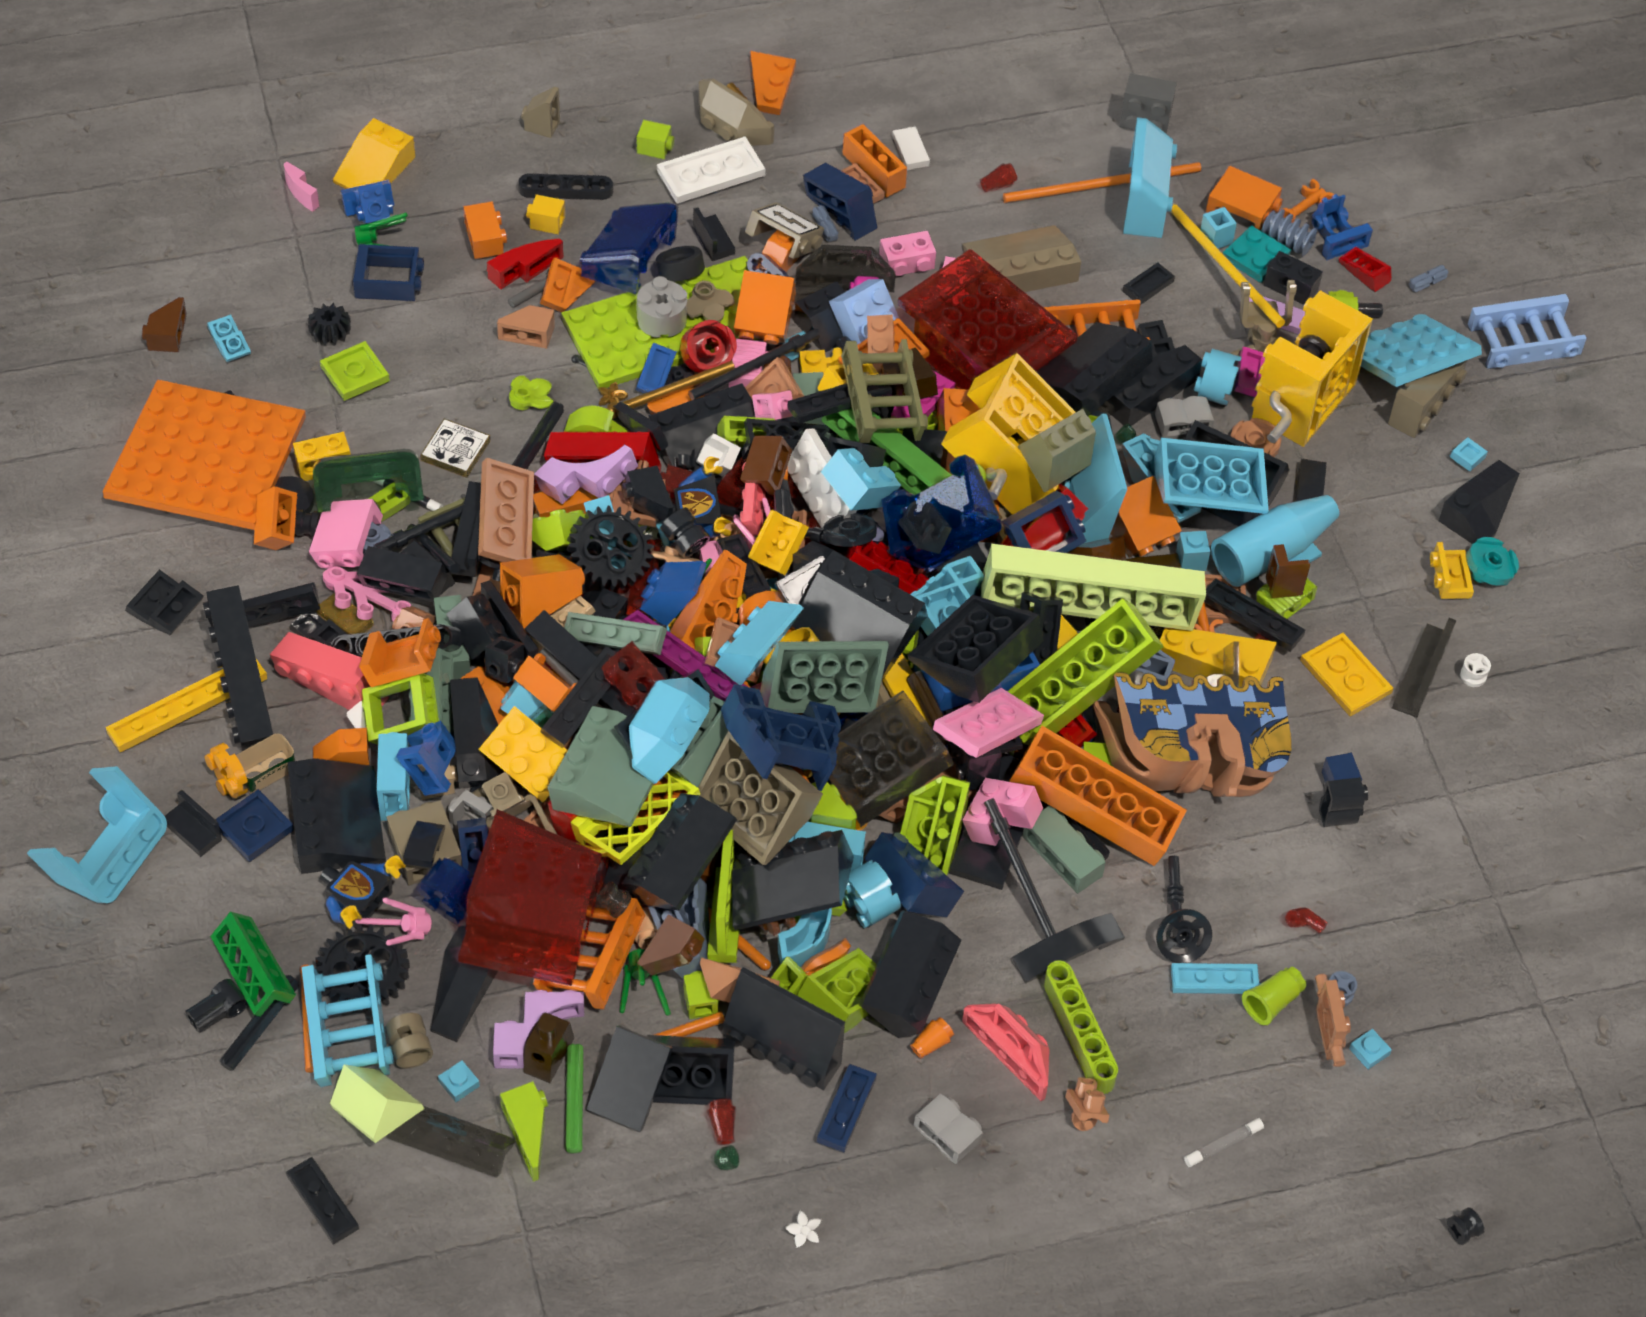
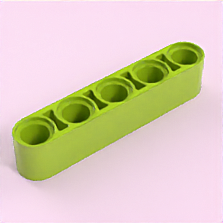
M1054 961L1047 968L1044 983L1045 991L1085 1077L1095 1079L1097 1082L1096 1090L1108 1094L1114 1089L1118 1065L1071 966L1065 961ZM1054 977H1059L1063 980L1059 981L1054 979ZM1064 1001H1071L1074 1004L1070 1005L1065 1003ZM1076 1025H1082L1086 1028L1080 1029L1076 1027ZM1087 1049H1093L1098 1053H1090ZM1098 1074H1106L1109 1078L1100 1077Z

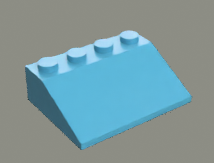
M1101 414L1092 423L1096 435L1091 465L1060 483L1067 487L1088 508L1082 520L1086 532L1083 533L1086 538L1085 543L1109 538L1127 491V485L1107 414Z
M1161 438L1154 456L1155 479L1164 503L1268 513L1264 449Z

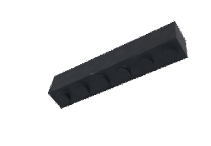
M239 585L206 592L208 601L203 602L206 618H212L213 626L208 627L211 642H217L219 651L214 652L217 668L223 667L225 676L220 677L223 693L229 692L230 702H226L229 719L235 718L236 727L231 728L235 744H241L243 752L273 735V730Z

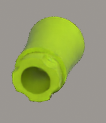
M1294 967L1285 968L1261 984L1243 992V1006L1257 1023L1269 1025L1290 1002L1300 995V992L1305 990L1306 980L1298 969Z

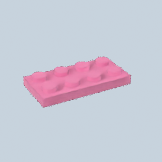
M999 688L989 693L980 703L973 701L935 720L933 730L942 735L947 741L953 742L962 748L967 754L977 758L1041 725L1044 715L1003 688Z

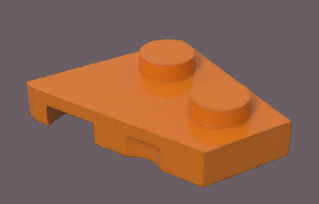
M554 258L551 262L540 304L556 311L564 312L596 282L599 275Z

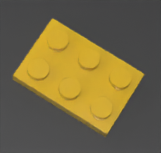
M514 706L479 750L537 799L545 803L550 797L548 785L568 750L565 747L561 748L540 732L542 728Z

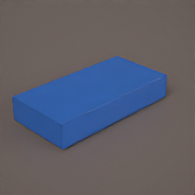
M653 343L635 390L647 393L663 387L674 361L676 351Z

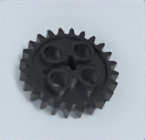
M610 505L607 506L605 512L598 506L594 514L588 510L585 518L582 516L578 518L577 524H573L570 530L572 533L569 534L567 541L571 543L566 550L573 552L568 560L571 562L577 561L576 565L582 568L584 577L589 576L591 578L589 585L592 586L598 581L601 590L605 584H609L611 591L614 590L616 584L624 590L627 582L633 586L636 578L641 580L644 572L648 571L650 568L649 562L654 557L650 554L654 549V545L647 544L650 542L652 535H644L647 525L639 527L637 525L640 521L639 517L634 520L630 519L631 511L622 515L621 507H618L616 512H612ZM599 528H606L610 534H603ZM623 540L630 541L633 547L624 545ZM608 546L613 547V550H609ZM587 549L595 550L598 556L589 554ZM611 562H618L622 569L613 567Z
M358 924L357 931L355 932L351 928L346 927L347 934L344 936L338 931L335 932L336 941L327 938L328 948L320 947L321 957L315 958L317 966L315 969L319 974L327 976L367 968L365 955L371 954L376 963L379 960H387L385 963H380L383 972V980L379 981L381 1001L389 1005L388 996L391 995L398 998L397 988L405 989L404 979H409L408 969L410 968L409 959H407V949H403L402 943L390 946L386 944L387 940L395 938L393 932L385 936L384 927L374 932L372 924H370L367 931H363L361 924ZM353 950H361L358 953H351ZM369 981L356 982L353 988L351 987L354 983L327 987L325 991H322V995H329L330 1003L337 1002L338 1000L345 1001L370 996L369 987L363 986L369 983Z

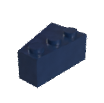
M826 162L803 175L807 196L817 206L822 205L827 212H831L837 218L836 224L839 227H847L851 231L850 237L854 241L878 228L872 200L873 192L868 185Z
M881 832L865 857L867 862L872 860L881 866L893 884L890 886L892 893H897L901 904L908 912L948 917L964 893L961 887L909 843L908 839L900 833Z

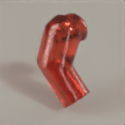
M1306 907L1289 910L1285 915V921L1288 926H1309L1319 934L1324 931L1328 924L1326 920Z

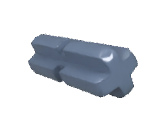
M822 205L814 207L812 215L817 224L824 228L823 236L826 241H836L838 239V231L832 220H830L831 218L827 210Z
M1444 265L1428 270L1411 278L1408 284L1409 288L1413 292H1418L1430 286V284L1433 285L1447 278L1448 270L1445 269Z

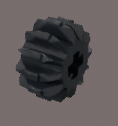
M334 302L330 306H326L323 303L321 309L314 307L313 313L309 314V333L311 336H314L316 342L323 341L325 346L329 342H333L336 345L337 340L345 341L346 335L350 334V315L348 312H345L343 306L336 308Z

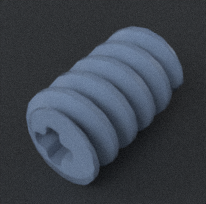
M1281 209L1278 213H1275L1273 210L1264 221L1262 232L1266 235L1269 234L1273 239H1277L1281 244L1285 243L1286 247L1289 249L1293 248L1294 252L1302 253V257L1305 256L1315 242L1317 228H1313L1308 232V223L1300 227L1301 219L1298 218L1292 223V214L1284 218V209Z

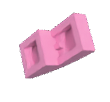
M289 162L284 163L285 179L291 193L307 209L312 212L319 207L317 189L307 184L305 172Z

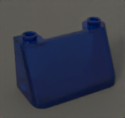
M664 202L623 206L618 210H614L610 221L589 249L583 251L579 262L582 265L581 276L637 294L641 288L639 275L640 273L645 274L647 272L648 260L660 243L671 246L676 240L678 205Z
M967 455L956 457L949 465L952 476L916 495L899 489L881 499L890 555L915 567L928 568L992 536L1002 529L1000 514L973 458ZM915 501L917 504L914 514H919L926 502L932 503L952 528L940 554L917 548L898 524L899 519L903 518L908 506Z

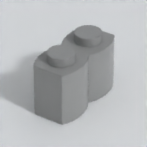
M1190 396L1183 400L1167 398L1157 403L1155 416L1162 438L1175 439L1186 436L1195 420L1213 428L1214 419L1206 397Z
M939 1094L915 1116L914 1126L927 1140L935 1144L955 1164L960 1162L981 1142L983 1132L979 1122L973 1117L968 1118L962 1114L958 1103L950 1097L946 1098L944 1095Z

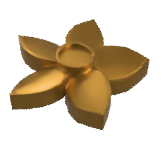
M617 382L612 383L610 389L598 387L600 394L603 395L599 401V406L609 402L610 404L616 401L619 403V401L628 397L625 391L618 390Z

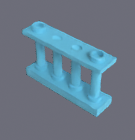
M371 954L365 955L367 968L323 976V974L317 972L313 965L302 967L314 1077L320 1087L332 1085L331 1075H335V1071H341L343 1065L362 1067L379 1063L383 1074L389 1075V1064H394L391 1046L387 1047L379 989V981L383 980L382 967L380 963L375 962ZM365 980L369 981L370 996L329 1004L326 1001L322 1002L321 991H325L327 987ZM372 1008L374 1024L331 1032L329 1029H325L324 1019H328L329 1015ZM374 1035L376 1037L377 1052L335 1060L328 1055V1047H331L332 1043Z

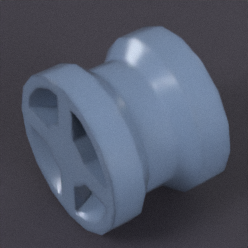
M1338 971L1333 973L1329 980H1337L1339 990L1345 992V1006H1348L1354 998L1357 981L1352 974L1346 971Z

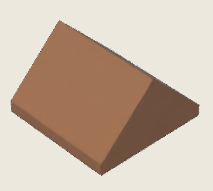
M701 957L700 966L710 997L730 1003L742 968ZM757 974L779 986L780 981Z

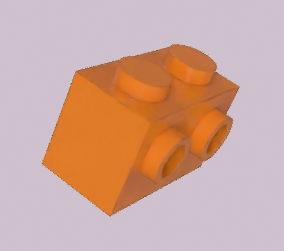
M493 202L463 206L464 223L474 259L504 253L503 244L507 243L506 232L504 228L500 229V225H502L500 211H495Z
M274 486L257 494L254 532L255 545L279 550L294 543L296 492Z

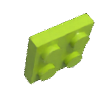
M366 341L320 360L322 370L344 401L390 381L388 372Z

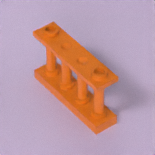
M1140 299L1042 307L1040 328L1051 327L1055 344L1050 346L1049 353L1055 357L1069 345L1064 343L1061 326L1075 325L1079 337L1086 331L1085 324L1099 322L1110 325V322L1124 321L1126 328L1137 332L1134 320H1138Z
M576 890L572 900L567 905L566 914L542 966L535 974L533 985L536 990L552 992L553 988L585 992L593 1008L604 1010L646 916L637 898L627 897L622 908L619 910L589 906L582 891ZM586 917L616 921L612 931L609 933L580 930ZM575 940L605 945L601 955L598 957L570 953ZM564 964L595 968L591 978L587 981L559 977Z

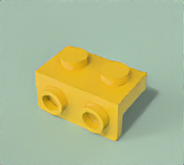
M771 510L748 557L763 567L786 575L793 561V554L798 551L809 527L785 517L777 511Z
M1437 542L1434 552L1430 553V566L1435 568L1434 586L1439 588L1440 598H1472L1474 590L1465 550H1444L1443 542Z

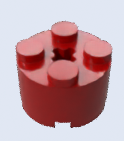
M705 320L694 325L682 336L680 344L683 361L695 373H700L731 361L737 348L736 338L732 330L716 320ZM711 344L712 349L706 350L705 345Z

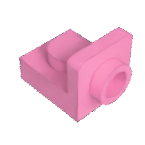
M791 391L752 395L755 418H772L777 420L793 416L787 408L788 401L792 400Z

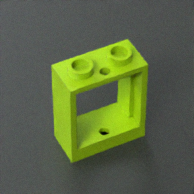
M425 673L362 689V708L365 712V728H367L369 742L378 745L379 734L397 732L407 733L408 736L421 730L429 723L439 721L433 677ZM411 689L415 720L385 729L381 698Z

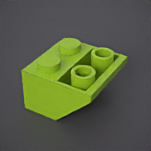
M564 509L550 512V516L547 518H533L532 541L545 551H567L566 549L571 543L567 541L569 534L572 533L570 530L573 524H577L580 516L585 518L583 510L566 513Z
M826 782L823 790L820 791L823 795L807 822L856 830V812L851 805H846L842 801L838 789L833 784L829 785ZM812 783V785L815 788H817L816 783Z

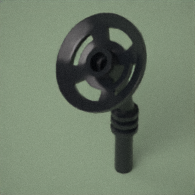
M1172 855L1168 857L1169 886H1167V903L1170 904L1171 913L1160 923L1156 934V942L1160 952L1168 960L1175 963H1189L1200 958L1208 950L1212 941V927L1202 913L1193 909H1182L1184 888L1180 884L1179 856ZM1183 915L1193 916L1196 919L1190 922L1184 920ZM1169 923L1170 925L1166 930V940L1163 942V933ZM1199 928H1203V939L1198 946L1196 945V943L1198 942L1200 937ZM1173 945L1179 948L1187 947L1189 953L1176 954L1170 950Z

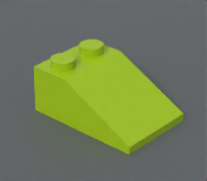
M857 948L809 975L797 996L845 1021L844 1033H846L869 1015L859 1003L877 964L861 949Z

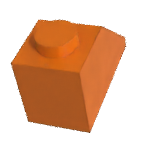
M778 229L768 239L762 254H766L774 260L785 272L799 258L793 259L789 257L795 238ZM759 260L756 269L766 271L767 269L761 264L763 260Z
M367 728L338 729L313 746V759L370 766Z

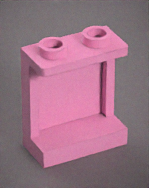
M374 500L325 502L309 553L320 568L360 566L364 557L363 548L371 523L381 524L383 517Z

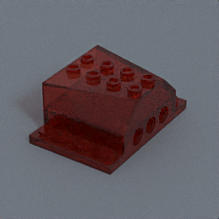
M969 249L898 298L897 305L915 319L914 335L929 350V356L925 358L926 362L933 371L955 382V389L969 390L976 377L1016 353L1037 371L1077 342L1078 335L972 249Z
M497 809L467 895L466 933L458 954V962L572 986L611 860L607 856L608 851L595 848L589 843L583 845L577 840L564 838Z

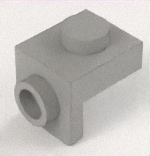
M465 790L449 804L450 823L456 825L457 821H460L464 815L471 819L485 818L487 821L493 806L486 798L477 797L468 790Z

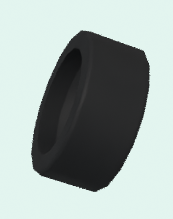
M695 246L671 248L661 252L655 259L658 275L673 282L694 278L705 269L702 251L699 247Z

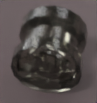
M609 882L599 892L595 905L601 909L606 908L609 911V915L618 918L627 909L631 901V895L626 891L621 892L618 889V885L614 882Z

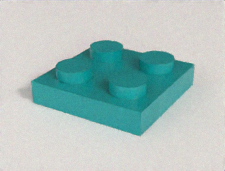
M1251 225L1223 252V255L1237 269L1262 283L1265 280L1267 267L1276 254L1282 251L1290 255L1291 249Z

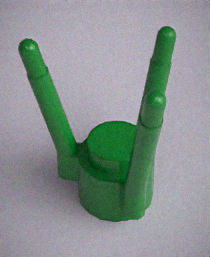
M408 213L355 226L357 244L383 245L373 243V241L378 240L377 230L406 222Z
M636 949L628 954V964L624 966L625 976L620 1001V1013H624L626 1009L631 976L639 979L640 985L644 986L645 978L650 975L637 964L645 949ZM657 974L651 975L664 1012L669 1016L671 1012Z

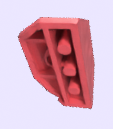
M1001 1004L966 1006L963 1012L962 1023L1040 1101H1043L1046 1098L1049 1074V1047L1046 1040L1041 1035H1036L1028 1027L1026 1020L1021 1015H1016L1006 1006Z

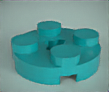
M1482 537L1472 544L1466 554L1467 564L1472 571L1473 579L1479 583L1486 582L1497 586L1508 585L1519 569V561L1515 552L1512 549L1508 552L1502 546L1504 542L1496 538Z

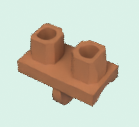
M1079 1077L1076 1089H1067L1066 1099L1074 1110L1071 1116L1072 1123L1081 1131L1092 1129L1098 1119L1102 1123H1108L1110 1116L1104 1107L1106 1097L1103 1092L1096 1090L1097 1082L1092 1078Z

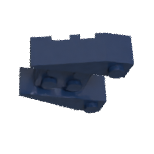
M734 684L721 708L726 728L761 777L767 779L775 764H786L803 770L809 769L813 774L817 789L822 791L837 761L836 748L839 744L838 733L841 729V722L835 706L810 701L803 715L767 708L759 689Z

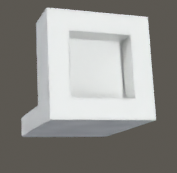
M712 434L705 440L696 462L703 466L706 458L710 456L719 458V461L714 463V467L720 466L723 468V471L719 474L723 477L731 471L741 448L716 434Z

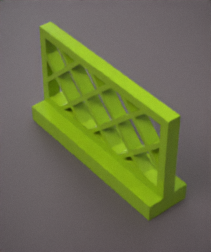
M733 830L729 832L723 842L721 867H716L707 954L709 960L723 963H737L740 931L733 928Z

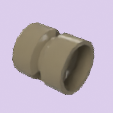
M405 1013L392 1018L386 1024V1033L390 1044L393 1046L392 1052L397 1066L405 1069L414 1068L431 1059L433 1050L429 1038L426 1036L422 1016L417 1013Z

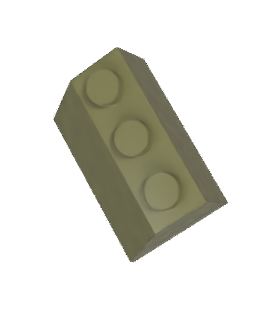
M1081 409L1018 446L1044 492L1091 465L1096 431L1089 417Z

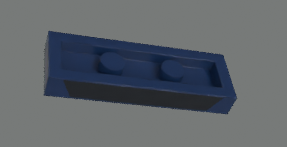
M849 1064L818 1134L817 1143L845 1153L874 1086L877 1073Z

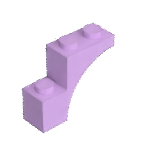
M623 445L611 455L587 463H568L551 457L534 473V476L542 492L563 504L580 487L598 498L607 496L626 478L627 471L635 470L638 464L632 449Z
M545 990L525 992L524 1023H517L515 1021L495 1023L494 1067L524 1068L525 1045L542 1013L547 1012L564 1020L584 1017V992L565 990L563 992H547Z

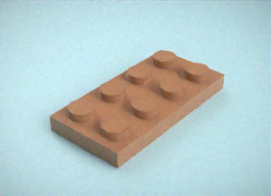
M486 458L482 462L478 555L501 562L531 558L533 471L490 458Z

